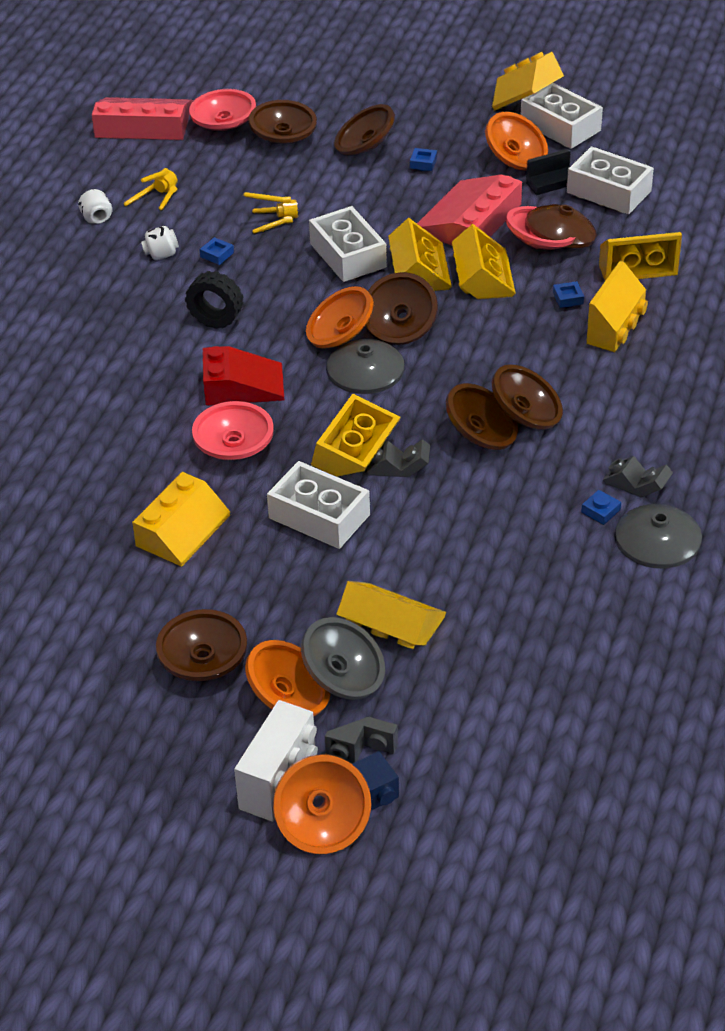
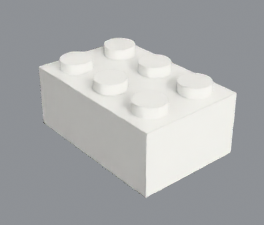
M551 83L521 100V115L533 122L543 135L570 149L601 131L603 107L555 83Z
M591 146L568 169L567 193L595 202L598 205L615 209L621 213L630 214L651 192L654 167Z
M353 206L309 220L310 244L343 282L387 267L386 243Z
M300 461L267 493L269 519L338 549L345 544L370 515L369 490Z
M278 700L234 769L239 810L272 822L275 820L273 797L280 778L297 761L308 756L317 755L318 747L315 746L317 727L314 726L313 711Z

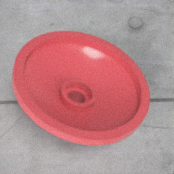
M215 90L199 96L191 103L189 108L190 117L193 122L206 129L217 131L231 130L249 121L250 113L256 107V101L249 93L241 90Z
M534 206L516 207L507 214L506 224L510 231L522 242L535 249H560L571 245L575 240L573 237L564 240H546L533 234L526 225V217L528 212L536 208Z
M240 401L224 402L207 408L199 414L192 426V436L195 445L205 454L222 460H240L257 454L270 443L274 433L272 418L264 409L257 405Z

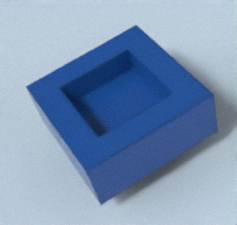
M414 148L410 159V168L420 171H433L437 160V150Z
M214 237L199 249L200 257L220 265L234 253V246Z
M577 281L553 285V295L560 308L584 304V294Z
M598 490L582 504L581 513L605 525L621 510V502Z

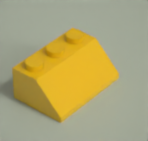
M539 52L530 57L531 61L529 58H526L517 63V66L513 64L505 68V74L497 78L492 104L493 110L495 111L530 96L563 77L564 75L553 52L545 55Z
M408 217L388 236L395 273L406 272L418 275L426 280L434 291L449 290L452 285L443 243Z
M471 224L452 241L459 287L464 293H470L477 299L513 297L516 292L506 249L477 226Z
M682 233L607 239L600 245L599 267L604 280L606 281L619 261L625 262L637 279L678 275Z
M619 261L589 303L586 344L615 352L620 344L626 342L630 329H635L639 316L645 314L648 306V301L645 300V287L625 262Z
M352 394L317 441L311 465L336 477L365 471L399 422L400 416Z
M181 472L132 522L136 547L182 567L230 516V510L205 481Z
M347 581L336 615L344 617L360 627L365 625L372 628L370 633L386 639L388 635L398 638V644L414 649L415 645L427 644L445 618L446 612L370 583Z

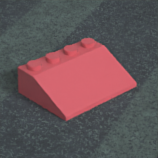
M104 98L95 103L92 112L95 138L183 140L192 99Z
M502 174L460 180L417 224L441 242L452 245V241L471 224H474L491 237L506 221L508 212L513 208L521 206L522 181Z

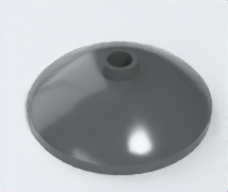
M373 339L354 340L343 344L330 355L327 362V373L330 380L343 390L359 394L377 393L387 390L399 382L404 374V359L397 349L385 342Z
M647 504L628 511L619 520L615 534L616 543L626 557L640 565L651 568H672L689 562L698 553L702 541V533L698 523L681 509L665 504Z
M327 617L314 622L304 633L301 642V655L304 665L311 677L323 689L335 696L356 700L370 696L379 688L385 675L384 658L375 640L363 628L346 619Z

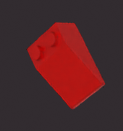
M230 346L203 348V384L206 405H216L231 401L247 403L284 401L281 362Z

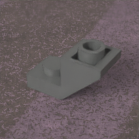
M422 439L415 445H410L402 452L392 443L386 441L367 466V473L374 476L410 477L429 464L430 445Z
M631 456L624 460L619 458L612 462L608 467L610 471L603 481L607 485L643 497L661 490L673 472L667 464L656 469L651 467L645 470L638 460Z
M366 717L327 731L325 735L326 754L340 757L349 763L357 762L364 746L391 754L395 753L398 746V725L372 717Z

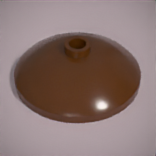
M273 100L262 103L252 110L249 116V126L263 140L278 144H290L299 142L311 135L316 129L317 117L311 108L302 103L291 100Z
M386 104L374 105L360 111L341 127L335 137V148L342 155L353 156L366 153L378 147L392 129L395 119L394 111Z
M551 204L539 206L528 212L526 217V225L529 230L541 239L564 240L569 237L575 238L573 243L567 246V248L588 247L594 243L597 235L591 221L569 205Z
M406 272L389 274L376 281L368 290L373 298V310L366 327L378 340L393 345L408 344L424 336L433 326L438 312L437 298L430 284L420 276ZM401 313H407L404 318H399Z
M512 364L504 365L494 373L491 382L494 397L502 410L513 420L523 426L541 430L553 428L561 420L563 407L560 398L553 387L540 375L528 368Z
M463 383L456 385L446 397L448 417L455 429L465 439L479 447L491 450L508 448L515 441L518 435L517 422L502 410L493 392L476 384Z
M200 609L185 612L171 619L161 629L156 641L157 657L164 669L181 679L190 681L216 679L234 670L243 660L247 651L246 632L238 620L221 611Z

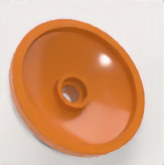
M500 112L492 116L485 128L487 143L494 155L504 164L514 169L527 171V160L548 154V145L544 135L526 117L513 112Z
M354 286L344 288L330 295L314 310L306 326L308 340L319 348H333L353 339L362 331L371 317L373 310L371 294L365 288Z
M268 640L256 645L248 655L245 664L248 682L259 700L271 710L278 700L313 711L314 717L328 704L331 693L323 689L311 677L304 665L300 647L285 641Z
M328 754L308 756L291 765L280 778L273 797L274 818L283 836L297 848L314 854L337 852L352 844L366 827L371 811L370 790L360 771L348 761ZM321 795L323 797V804L315 807L313 799Z

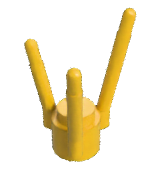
M164 168L160 172L142 178V183L153 179L155 181L125 201L124 206H128L153 189H156L158 192H167L159 206V210H163L172 194L177 191V176L171 170Z
M247 192L243 194L244 197L281 202L277 203L276 207L252 210L253 213L277 212L278 218L282 217L280 220L253 229V234L282 224L293 223V219L298 218L296 199L291 200V197Z

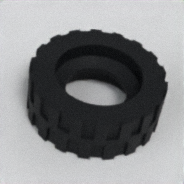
M206 271L199 274L185 293V302L187 303V309L190 310L191 315L198 322L205 324L207 327L219 329L233 323L242 310L244 297L241 294L240 287L235 284L233 279L217 271ZM211 291L216 293L224 301L225 307L219 309L212 306L205 299L204 292Z

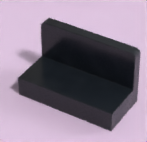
M568 149L527 160L526 184L536 195L567 187L571 154Z

